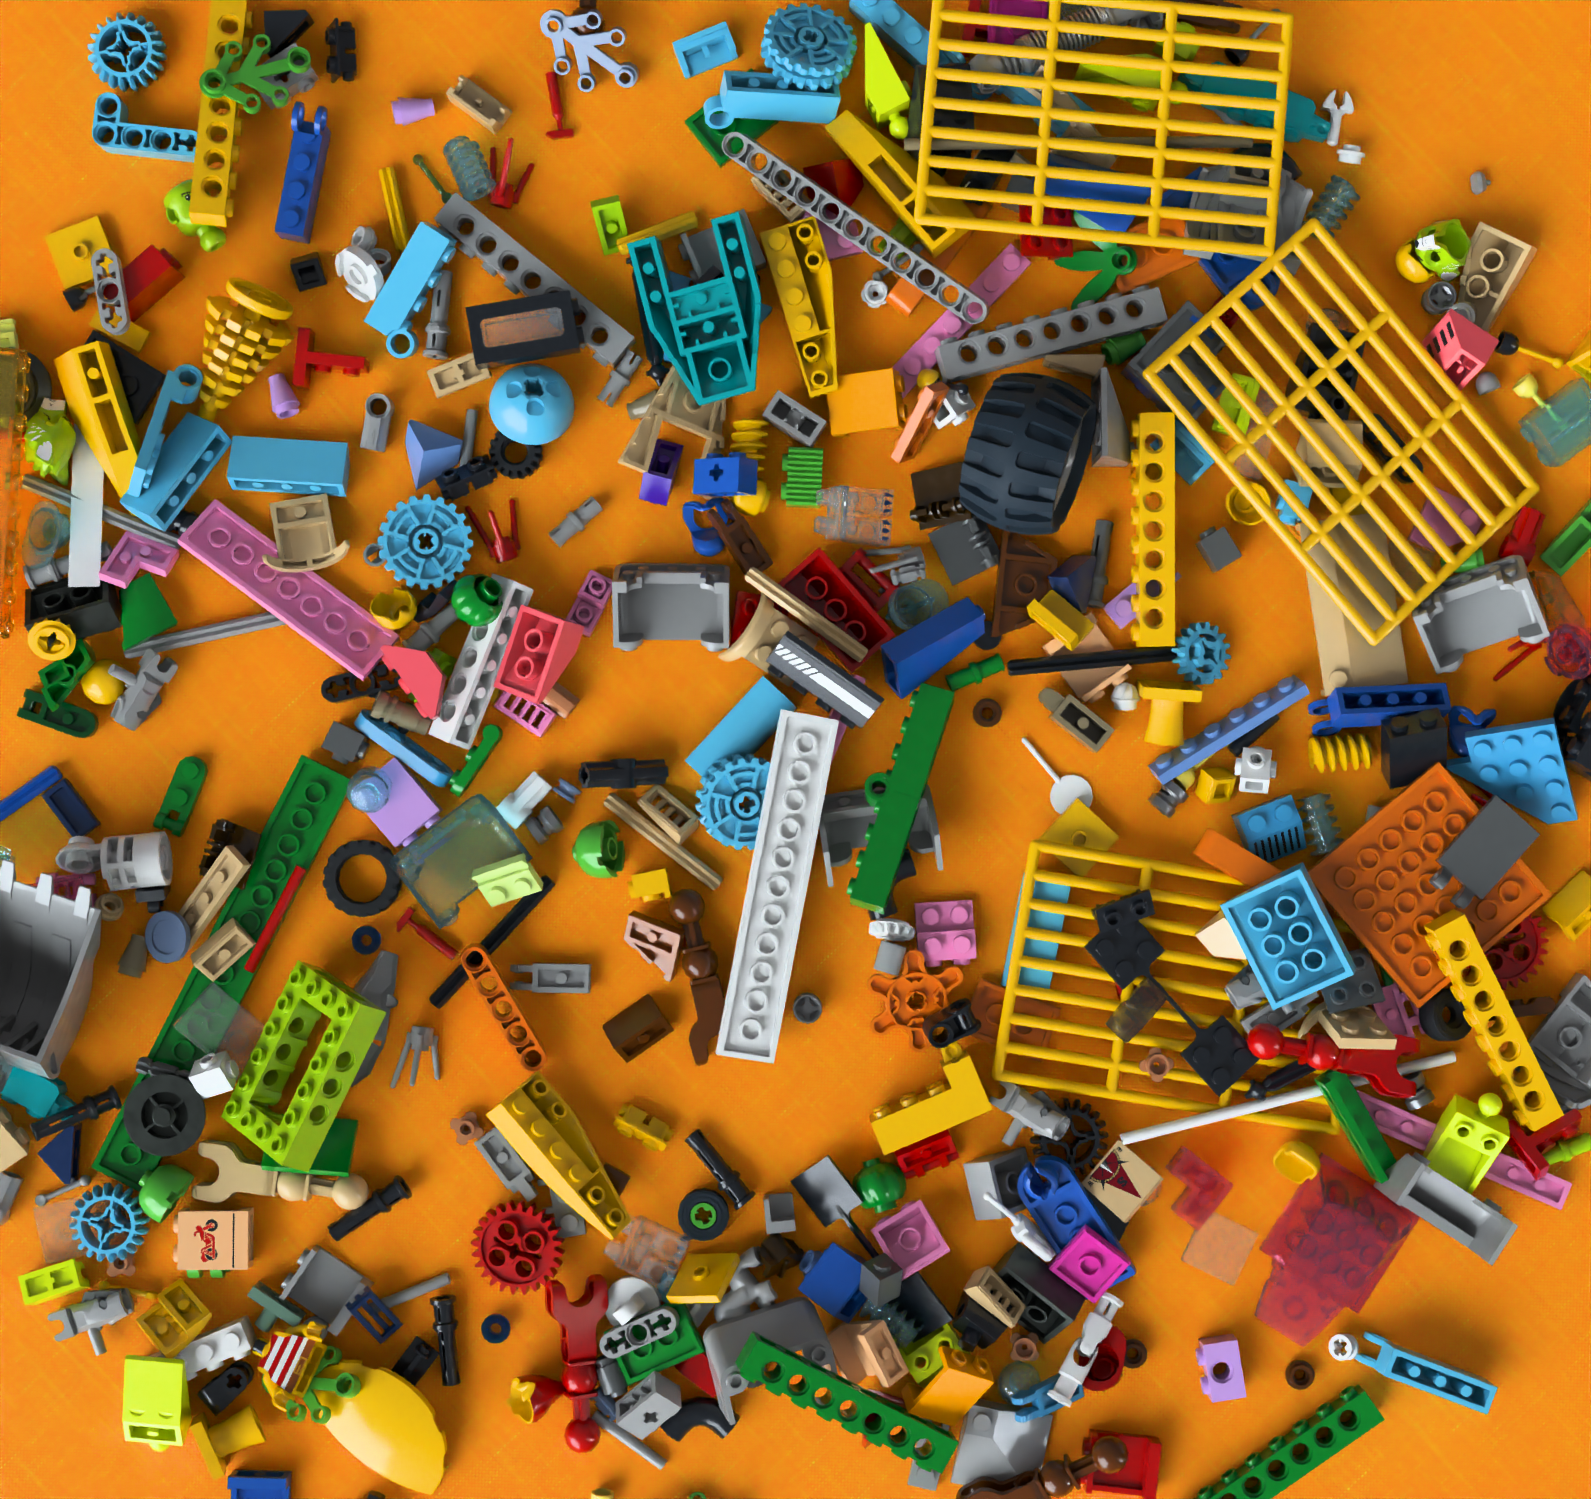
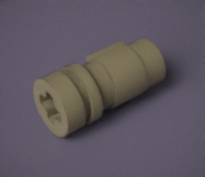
M380 690L372 706L370 716L378 720L381 717L385 723L390 721L399 727L425 736L432 719L429 716L423 718L414 704L407 701L402 702L398 700V696L393 695V697H390V693Z

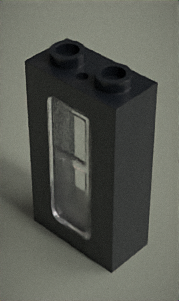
M570 290L465 307L474 361L478 370L581 353L580 344H585L582 326L577 327L575 316L580 315L578 299L571 297Z

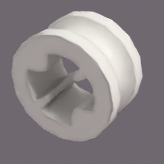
M1338 1334L1329 1341V1352L1336 1360H1352L1358 1354V1342L1350 1334ZM1340 1342L1347 1343V1345L1345 1346V1350L1347 1352H1341L1343 1346Z

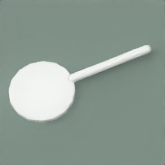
M1023 737L1021 740L1023 744L1055 780L1050 792V801L1053 808L1059 814H1062L1075 798H1078L1089 808L1093 799L1089 783L1076 775H1065L1060 778L1027 738Z

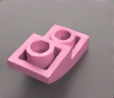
M590 570L566 618L569 621L585 626L582 634L589 638L612 594V580Z

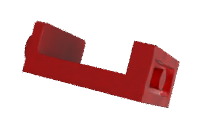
M1089 1429L1088 1438H1083L1082 1455L1091 1454L1095 1442L1101 1437L1109 1435L1118 1437L1126 1445L1129 1454L1125 1467L1117 1473L1108 1474L1097 1470L1081 1477L1080 1482L1083 1484L1085 1493L1092 1494V1490L1137 1495L1142 1496L1143 1499H1156L1162 1447L1159 1438L1156 1436Z

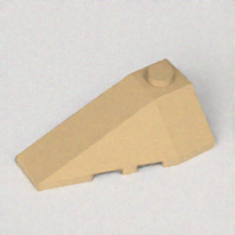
M1480 221L1470 239L1471 246L1465 260L1466 264L1463 268V274L1460 278L1457 303L1470 305L1475 311L1474 324L1489 332L1522 279L1537 248Z

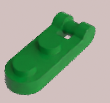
M489 724L484 727V739L478 747L474 745L465 757V760L468 761L462 771L457 769L448 783L452 785L450 792L459 798L468 789L502 739L503 731L499 726Z
M190 756L185 757L179 762L160 811L155 817L153 827L163 830V828L172 831L173 835L182 837L207 777L208 769L204 760L199 757ZM172 810L180 813L177 820L169 818Z

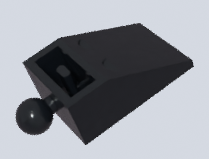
M968 63L938 65L941 68L970 70ZM915 65L908 117L909 130L906 138H921L927 65ZM937 79L936 96L973 100L971 82ZM935 109L933 126L975 129L974 114L967 111ZM906 150L919 161V150ZM931 150V155L970 159L972 150ZM930 167L931 170L941 177L947 171V168Z
M1317 323L1310 324L1307 336L1327 360L1330 359L1339 349ZM1338 329L1347 341L1356 335L1355 333ZM1366 341L1358 349H1356V352L1361 356V358L1363 356ZM1301 348L1295 365L1308 379L1319 368ZM1346 359L1336 368V371L1354 391L1358 372ZM1326 377L1315 389L1341 420H1348L1351 406ZM1289 378L1286 397L1298 388L1291 378ZM1304 397L1295 406L1302 416L1308 417V419H1325L1311 401L1307 400V397Z

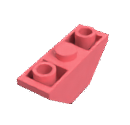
M391 645L380 647L384 653L381 656L382 661L390 671L393 669L397 671L401 677L398 680L399 685L407 695L412 692L418 701L414 705L423 718L429 716L430 719L436 720L440 717L446 675L432 655L426 651Z

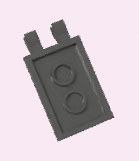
M1493 795L1435 860L1441 865V868L1428 882L1436 889L1440 888L1442 890L1453 876L1463 887L1452 897L1450 902L1458 909H1465L1474 896L1482 900L1540 834L1497 795Z

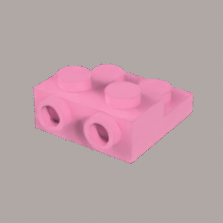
M972 899L914 903L917 950L924 956L925 967L942 966V960H953V965L971 964L970 959L977 958Z
M921 1200L908 1202L901 1208L899 1213L892 1217L886 1216L876 1223V1227L871 1229L883 1252L903 1269L902 1281L951 1251Z

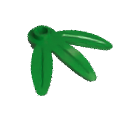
M1073 212V217L1080 228L1106 230L1078 212ZM1092 241L1103 252L1077 251L1073 252L1072 258L1060 257V259L1054 260L1057 266L1069 270H1102L1080 291L1072 302L1071 309H1078V304L1089 300H1094L1096 303L1113 286L1118 275L1132 273L1138 263L1135 250L1129 246H1119L1118 243ZM1126 255L1128 262L1127 265L1123 266L1121 260Z

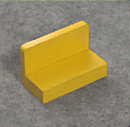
M1050 590L1040 602L1034 599L1027 606L1029 616L1071 651L1094 628V624L1054 590Z
M1580 871L1542 908L1543 913L1556 922L1565 936L1573 942L1591 925V876L1584 871Z

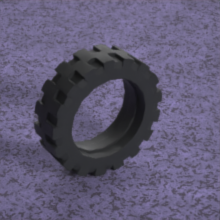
M357 840L340 846L328 858L327 866L324 867L323 874H325L323 886L326 888L328 899L335 904L334 906L338 910H342L350 916L367 917L386 910L397 899L399 890L402 888L401 877L403 872L400 869L398 858L393 855L388 847L376 841ZM359 854L371 855L378 859L384 866L387 876L386 886L381 895L373 901L365 903L354 901L347 897L341 889L339 881L340 870L344 863L352 856Z

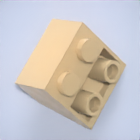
M1305 419L1357 481L1362 468V462L1326 419ZM1342 420L1363 445L1362 422ZM1301 434L1296 452L1323 485L1331 488H1347ZM1291 465L1299 486L1310 487Z

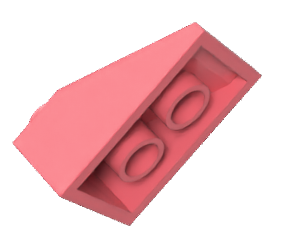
M521 604L493 687L540 705L576 654L585 626Z

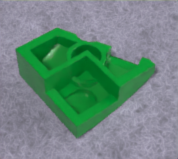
M150 573L132 581L127 589L121 588L119 590V603L122 606L120 621L121 625H123L124 641L122 642V648L124 652L147 642L150 637L177 625L178 622Z
M82 638L76 641L75 648L69 656L57 660L38 671L44 686L41 690L52 712L60 707L96 661L93 647Z

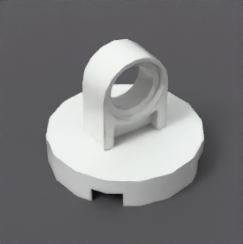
M348 246L336 255V272L339 277L344 276L348 283L345 288L353 297L362 302L375 300L384 286L383 277L391 270V255L387 250L381 248H374L366 252L357 246ZM374 260H381L385 263L377 264Z
M625 1275L616 1280L608 1289L609 1304L605 1315L611 1325H624L630 1319L660 1306L661 1294L656 1285L648 1278Z

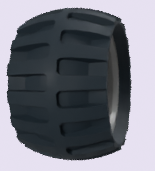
M1035 373L1000 375V378L994 380L992 387L984 398L968 440L959 484L960 503L979 519L1005 531L1026 535H1044L1057 532L1073 505L1084 475L1096 429L1097 404L1078 388L1054 377Z

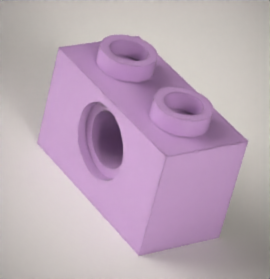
M1233 1333L1198 1339L1200 1348H1196L1195 1352L1198 1366L1203 1365L1204 1377H1200L1203 1395L1207 1394L1212 1403L1247 1397L1238 1340ZM1217 1363H1226V1369L1222 1374L1213 1373V1368Z

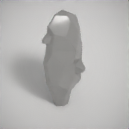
M381 950L368 971L353 988L387 1013L374 1040L382 1041V1043L378 1046L372 1042L350 1087H353L370 1075L376 1059L385 1044L390 1009L398 1004V1000L393 996L396 984L398 955Z

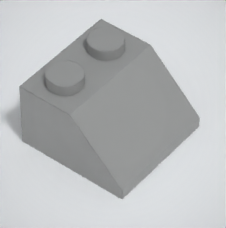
M1025 1147L981 1156L963 1164L976 1220H993L1008 1217L990 1201L984 1199L985 1192H990L996 1200L1013 1214L1026 1209L1017 1190L1018 1175L1022 1167L1029 1162Z

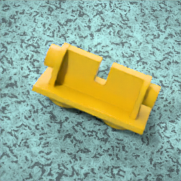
M623 1104L618 1113L623 1118L617 1115L613 1122L619 1133L631 1138L634 1136L642 1140L643 1146L652 1151L660 1150L663 1152L668 1144L663 1139L669 1141L674 1133L673 1130L669 1129L670 1125L655 1117H652L648 1126L644 1124L643 1121L647 1113L631 1104L629 1106Z

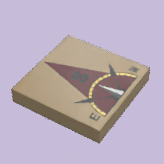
M1118 1140L1081 1184L1123 1222L1127 1223L1164 1178Z

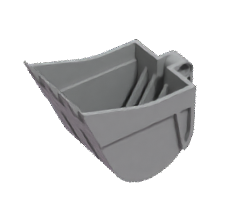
M6 859L2 861L0 869V1094L13 1067L52 1080L58 1077L60 1065L77 1036L89 1002L93 981V963L100 947L102 910L92 907L90 888L80 885L76 900L54 894L53 876L42 872L37 887L16 881L15 863Z

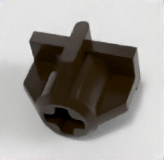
M780 1233L770 1234L762 1241L759 1259L766 1267L763 1276L768 1278L776 1274L779 1278H783L787 1269L799 1265L804 1251L798 1247L794 1240L785 1238Z

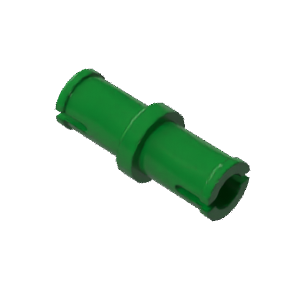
M997 653L978 663L970 662L968 667L950 675H945V679L950 691L955 692V690L974 682L977 685L982 682L983 678L1004 671L1005 667L1000 655Z

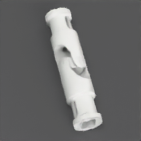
M1105 1292L1094 1311L1088 1314L1083 1324L1082 1339L1079 1337L1075 1340L1059 1370V1379L1053 1390H1049L1047 1393L1055 1401L1071 1407V1398L1077 1386L1083 1384L1096 1359L1099 1348H1096L1097 1344L1107 1337L1113 1326L1111 1323L1118 1308H1122L1124 1302L1119 1298ZM1075 1350L1080 1356L1090 1358L1086 1366H1079L1074 1361L1073 1355Z

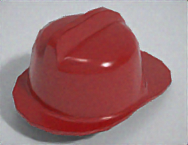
M1114 1325L1107 1337L1097 1344L1096 1348L1099 1347L1098 1354L1082 1384L1091 1391L1105 1392V1390L1117 1385L1123 1376L1127 1341L1123 1332ZM1080 1356L1078 1365L1086 1366L1090 1358Z

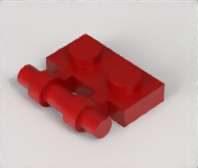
M948 1129L894 1151L906 1180L915 1176L921 1178L926 1175L925 1172L939 1166L942 1168L950 1165L949 1162L960 1158Z

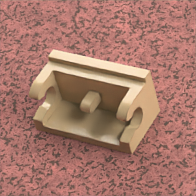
M460 75L458 77V85L455 88L450 87L446 92L449 101L496 135L513 113L512 110L470 79Z
M473 352L426 371L437 398L492 377L488 368L477 369Z

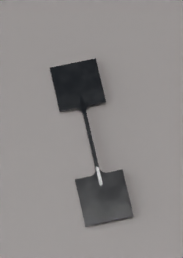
M1138 920L1102 934L1099 932L1084 946L1122 990L1140 975L1146 976L1196 1033L1195 1040L1180 1055L1218 1097L1260 1059L1251 1053L1247 1041L1223 1015L1208 1028L1200 1029L1150 974L1149 967L1165 950Z
M827 1155L790 1181L825 1227L838 1219H843L872 1258L879 1256L850 1216L851 1210L863 1203L864 1200L830 1155ZM918 1271L901 1282L899 1297L884 1304L913 1343L953 1320V1316Z

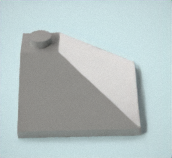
M1101 367L1091 381V399L1097 404L1096 429L1092 441V467H1126L1130 463L1131 450L1135 449L1134 442H1130L1129 431L1107 367Z
M979 1399L964 1415L950 1482L966 1485L980 1477H990L998 1481H1004L1025 1471L1034 1470L1036 1467L1041 1471L1053 1414L1020 1423L1015 1420L1014 1413L1022 1409V1407Z

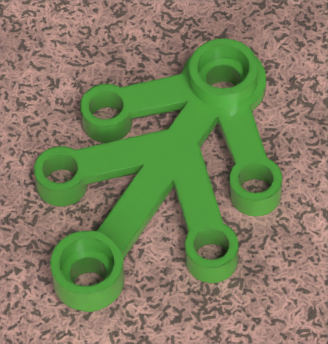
M258 34L254 37L253 46L239 71L228 73L233 62L239 61L243 56L241 44L236 41H230L225 45V53L216 69H209L201 75L199 80L200 89L207 97L220 98L226 96L242 104L247 113L256 114L261 109L260 98L256 94H246L233 87V85L243 83L271 97L274 105L283 107L289 102L288 90L282 86H275L261 78L291 70L295 73H304L311 66V56L305 48L294 47L289 50L286 59L256 66L261 56L267 54L271 49L270 38L265 34ZM260 41H264L267 43V45L265 47H259L257 43ZM235 48L239 52L233 55L229 53V50ZM296 60H302L304 64L301 66H297L294 64V62ZM212 82L220 84L217 88H212L209 85ZM282 93L285 95V98L279 100L275 98V95ZM249 101H255L257 102V105L255 107H249L247 103Z
M334 1346L327 1347L303 1398L311 1412L312 1421L319 1424H326L330 1420L331 1410L321 1405L313 1390L335 1391L337 1395L344 1398H353L361 1390L360 1380L353 1374L342 1373L336 1379L316 1377L329 1364L336 1365L340 1362L342 1352ZM334 1351V1356L330 1360V1354ZM262 1376V1386H263V1388L265 1389V1391H266L267 1393H269L268 1390H267V1388H266V1386H265V1384H264V1382H263V1376ZM290 1399L287 1402L286 1409L288 1410L286 1414L288 1419L295 1422L303 1421L307 1415L306 1407L296 1403L295 1400ZM298 1408V1409H299V1413H298V1415L295 1417V1411H296V1409ZM323 1410V1415L319 1419V1413Z

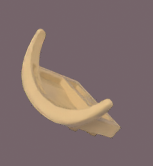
M327 493L269 503L279 558L269 556L268 554L262 555L263 562L272 569L291 573L317 570L339 562L348 553L350 548L349 540H344L340 546H336Z
M761 592L759 605L750 623L729 649L720 653L718 658L725 662H731L743 657L789 687L792 680L785 675L780 679L768 671L767 668L770 665L765 662L787 631L813 649L820 638L774 609V601Z
M1323 1002L1307 1015L1298 1032V1038L1301 1039V1036L1307 1034L1319 1022L1341 1049L1395 1050L1397 1042L1396 1037L1369 1006L1329 1014L1326 1003Z

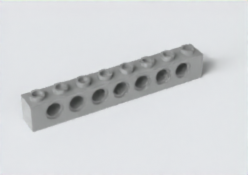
M455 192L434 217L435 222L439 226L438 228L461 244L459 249L471 259L476 256L483 261L481 267L493 277L499 274L506 281L503 285L515 295L519 291L524 296L531 297L570 290L571 297L578 299L580 313L586 315L584 323L576 325L577 327L582 326L585 344H580V348L589 347L595 352L592 357L604 367L609 364L615 369L625 356L626 351L630 350L636 343L633 335L458 193ZM472 223L474 224V229L470 234L463 235L460 233V228L463 224ZM487 241L496 242V248L493 252L485 253L482 251L483 244ZM509 259L519 261L518 267L513 271L504 269V265ZM539 277L541 284L536 289H529L526 287L528 279ZM557 307L541 309L550 316L548 321L558 330L562 331L564 325L561 310ZM597 331L608 333V338L604 343L598 344L593 341V336Z
M1144 285L1133 289V294L1122 296V293L1119 292L1106 296L1104 302L1095 304L1094 300H1089L1078 304V309L1068 311L1067 307L1051 311V316L1040 318L1039 315H1033L1024 318L1022 324L1013 326L1012 322H1007L996 326V331L985 333L984 329L969 333L968 338L958 341L957 337L940 341L941 345L934 351L942 381L952 383L1041 359L1049 354H1059L1104 342L1109 338L1162 326L1168 321L1159 287L1150 289L1149 285ZM1126 306H1135L1138 310V317L1130 316L1126 311ZM1099 313H1107L1111 317V324H1103L1099 320ZM1074 319L1081 321L1084 325V331H1075L1071 326V321ZM1044 328H1053L1057 334L1056 339L1047 338L1044 334ZM1023 334L1027 336L1029 346H1020L1016 341V335ZM990 342L999 343L1002 347V353H992L989 350L988 344ZM961 350H971L975 356L974 361H965L961 357Z

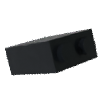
M1438 708L1381 720V772L1390 789L1408 786L1436 762H1440L1447 771V725Z

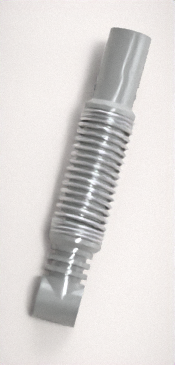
M1087 6L1086 9L1082 8L1081 11L1078 10L1076 13H1072V16L1068 15L1067 18L1063 17L1062 20L1118 26L1130 24L1131 27L1161 29L1163 13ZM1035 30L1034 33L1030 32V35L1025 34L1015 39L1013 45L1046 48L1047 31ZM1059 32L1058 49L1081 51V49H1086V46L1090 47L1091 44L1095 45L1096 42L1099 43L1100 40L1103 41L1109 37ZM978 54L968 64L970 65V70L1018 75L1019 72L1032 73L1037 71L1041 63H1045V60ZM976 83L983 94L992 93L1002 86Z

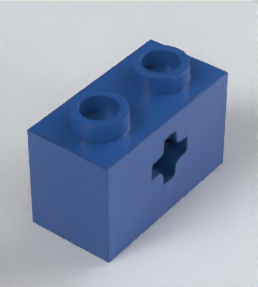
M729 452V457H724L723 454L708 453L704 459H695L693 494L708 497L756 495L758 460L746 458V453Z

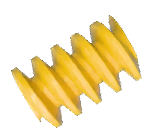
M748 418L733 422V428L740 432L732 434L731 439L738 443L730 445V450L732 452L746 453V458L764 460L765 456L758 453V450L766 448L767 445L760 442L759 438L768 436V433L762 431L761 427L769 425V422ZM758 465L757 472L764 471V467Z
M1358 733L1353 739L1350 734H1346L1341 739L1339 735H1334L1331 741L1327 736L1321 737L1320 741L1316 737H1311L1308 741L1310 767L1313 769L1314 765H1317L1319 772L1324 773L1325 764H1328L1331 772H1335L1337 763H1340L1342 770L1347 771L1348 762H1351L1354 770H1358L1360 761H1363L1365 768L1370 769L1372 749L1369 736L1366 735L1364 737L1362 733Z

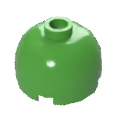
M597 821L587 825L580 831L572 848L574 860L578 862L580 868L587 875L595 878H614L619 876L616 872L623 870L625 861L623 841H617L616 833L620 832L614 821Z
M174 1164L161 1165L154 1172L147 1170L138 1183L142 1186L139 1193V1204L143 1212L152 1220L161 1224L176 1207V1202L179 1198L184 1196L194 1176L185 1168Z

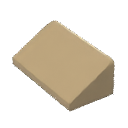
M231 918L196 949L190 957L193 965L214 982L253 947L256 942L234 918Z

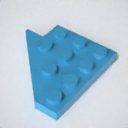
M1554 718L1465 732V741L1469 756L1447 760V770L1493 795H1497L1504 801L1547 824L1578 820V812Z

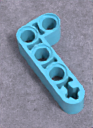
M105 92L99 95L95 103L92 137L103 150L111 154L194 163L196 149L194 146L197 140L196 131L128 123V108L116 94ZM117 103V110L112 114H107L109 105ZM114 132L113 139L110 142L104 143L103 138L105 134ZM137 135H143L142 142L137 146H132L133 138ZM171 138L170 146L166 149H160L162 140ZM187 146L194 147L193 151H191Z

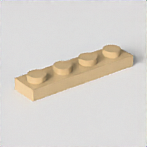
M234 845L225 846L178 912L186 920L190 929L191 940L188 950L192 948L251 866Z

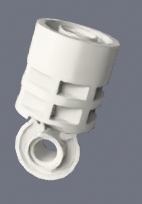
M165 831L104 837L100 844H95L91 838L86 836H75L69 839L68 845L63 847L55 858L56 864L61 869L74 874H87L101 869L103 879L107 880L110 891L170 885L172 881V851Z

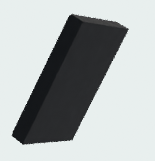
M93 330L84 345L95 341L109 343L133 421L138 425L162 388L166 375Z

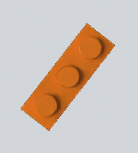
M942 381L926 385L919 392V401L915 409L907 416V425L903 433L894 442L895 449L891 458L897 463L914 459L950 389Z

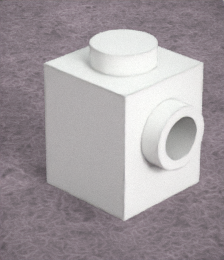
M227 1051L217 1054L209 1053L201 1059L195 1060L188 1078L197 1093L204 1100L233 1090L239 1076V1068L237 1063L231 1060Z

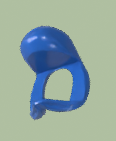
M721 497L710 499L705 504L690 501L683 505L684 522L691 532L693 547L700 555L707 557L715 556L724 549L725 544L718 535L716 528H701L696 525L694 509L707 511L716 506L717 512L727 525L728 517L720 505V502L724 500Z
M1465 706L1451 707L1452 710L1448 713V743L1456 755L1460 757L1469 756L1465 732L1486 729L1495 719V709H1485L1479 715H1475L1471 709ZM1462 714L1472 724L1462 723L1458 720V717Z

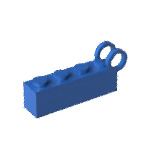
M296 101L291 117V128L294 133L275 232L281 239L309 244L331 131L326 126L327 108L325 106L317 108L315 121L312 123L304 121V103Z
M1446 683L1339 687L1335 688L1327 699L1310 703L1308 705V712L1316 716L1330 713L1331 720L1322 721L1312 726L1313 735L1323 737L1334 735L1344 727L1381 726V720L1433 708H1438L1444 718L1452 708ZM1321 706H1328V707H1325V708L1316 709V708L1321 707Z

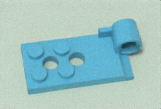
M183 364L178 366L174 372L168 370L134 466L127 494L139 497L142 487L148 489L165 438V434L161 433L171 401L179 404H189L194 402L199 395L203 376L197 367ZM181 382H186L191 386L183 385Z

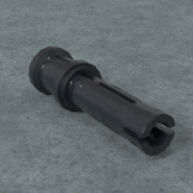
M109 1085L107 1090L93 1096L86 1095L81 1103L59 1111L38 1122L31 1123L30 1127L35 1139L39 1141L41 1138L66 1129L85 1119H99L100 1114L114 1108L119 1110L122 1108V1104L114 1086ZM107 1099L109 1100L108 1102H105V1103H103V1104H101V1105H97L98 1103H100V1102H102V1101H105V1100H107ZM70 1115L73 1116V1117H71V1118H69V1119H66V1120H64V1121H62V1122H59V1123H57V1124H55V1125H53V1126H49V1124H52V1123H54V1122H56V1121H59V1120H61V1119H63V1118H65V1117H68V1116H70Z
M699 1128L685 1139V1142L693 1149L719 1182L717 1184L719 1190H724L734 1202L735 1210L741 1208L756 1195L754 1190L750 1191L739 1178L741 1174L738 1171L736 1172V1170L732 1171Z
M399 1175L395 1176L393 1182L381 1190H374L372 1197L361 1207L351 1210L339 1220L328 1225L329 1233L333 1239L340 1241L347 1234L379 1213L390 1212L392 1206L402 1199L411 1198L412 1193L405 1180Z
M450 1294L430 1298V1305H433L435 1322L432 1323V1327L438 1336L443 1386H454L461 1383L455 1338L458 1320L455 1319L453 1305L456 1301V1296Z

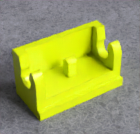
M1233 373L1232 377L1255 403L1260 384L1255 378ZM1225 388L1221 393L1219 405L1246 435L1251 417L1228 389ZM1214 417L1211 431L1230 436Z
M73 1258L18 1276L24 1305H38L90 1288L89 1279L83 1278L81 1269L85 1268L84 1264L75 1261Z

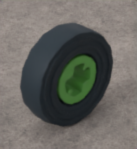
M707 1188L695 1189L688 1193L681 1201L678 1210V1221L683 1232L692 1239L699 1241L713 1240L721 1235L727 1227L730 1216L728 1204L723 1196L715 1190ZM701 1207L705 1211L710 1210L712 1216H708L709 1221L704 1222L702 1218H696L695 1213L699 1214L698 1209Z

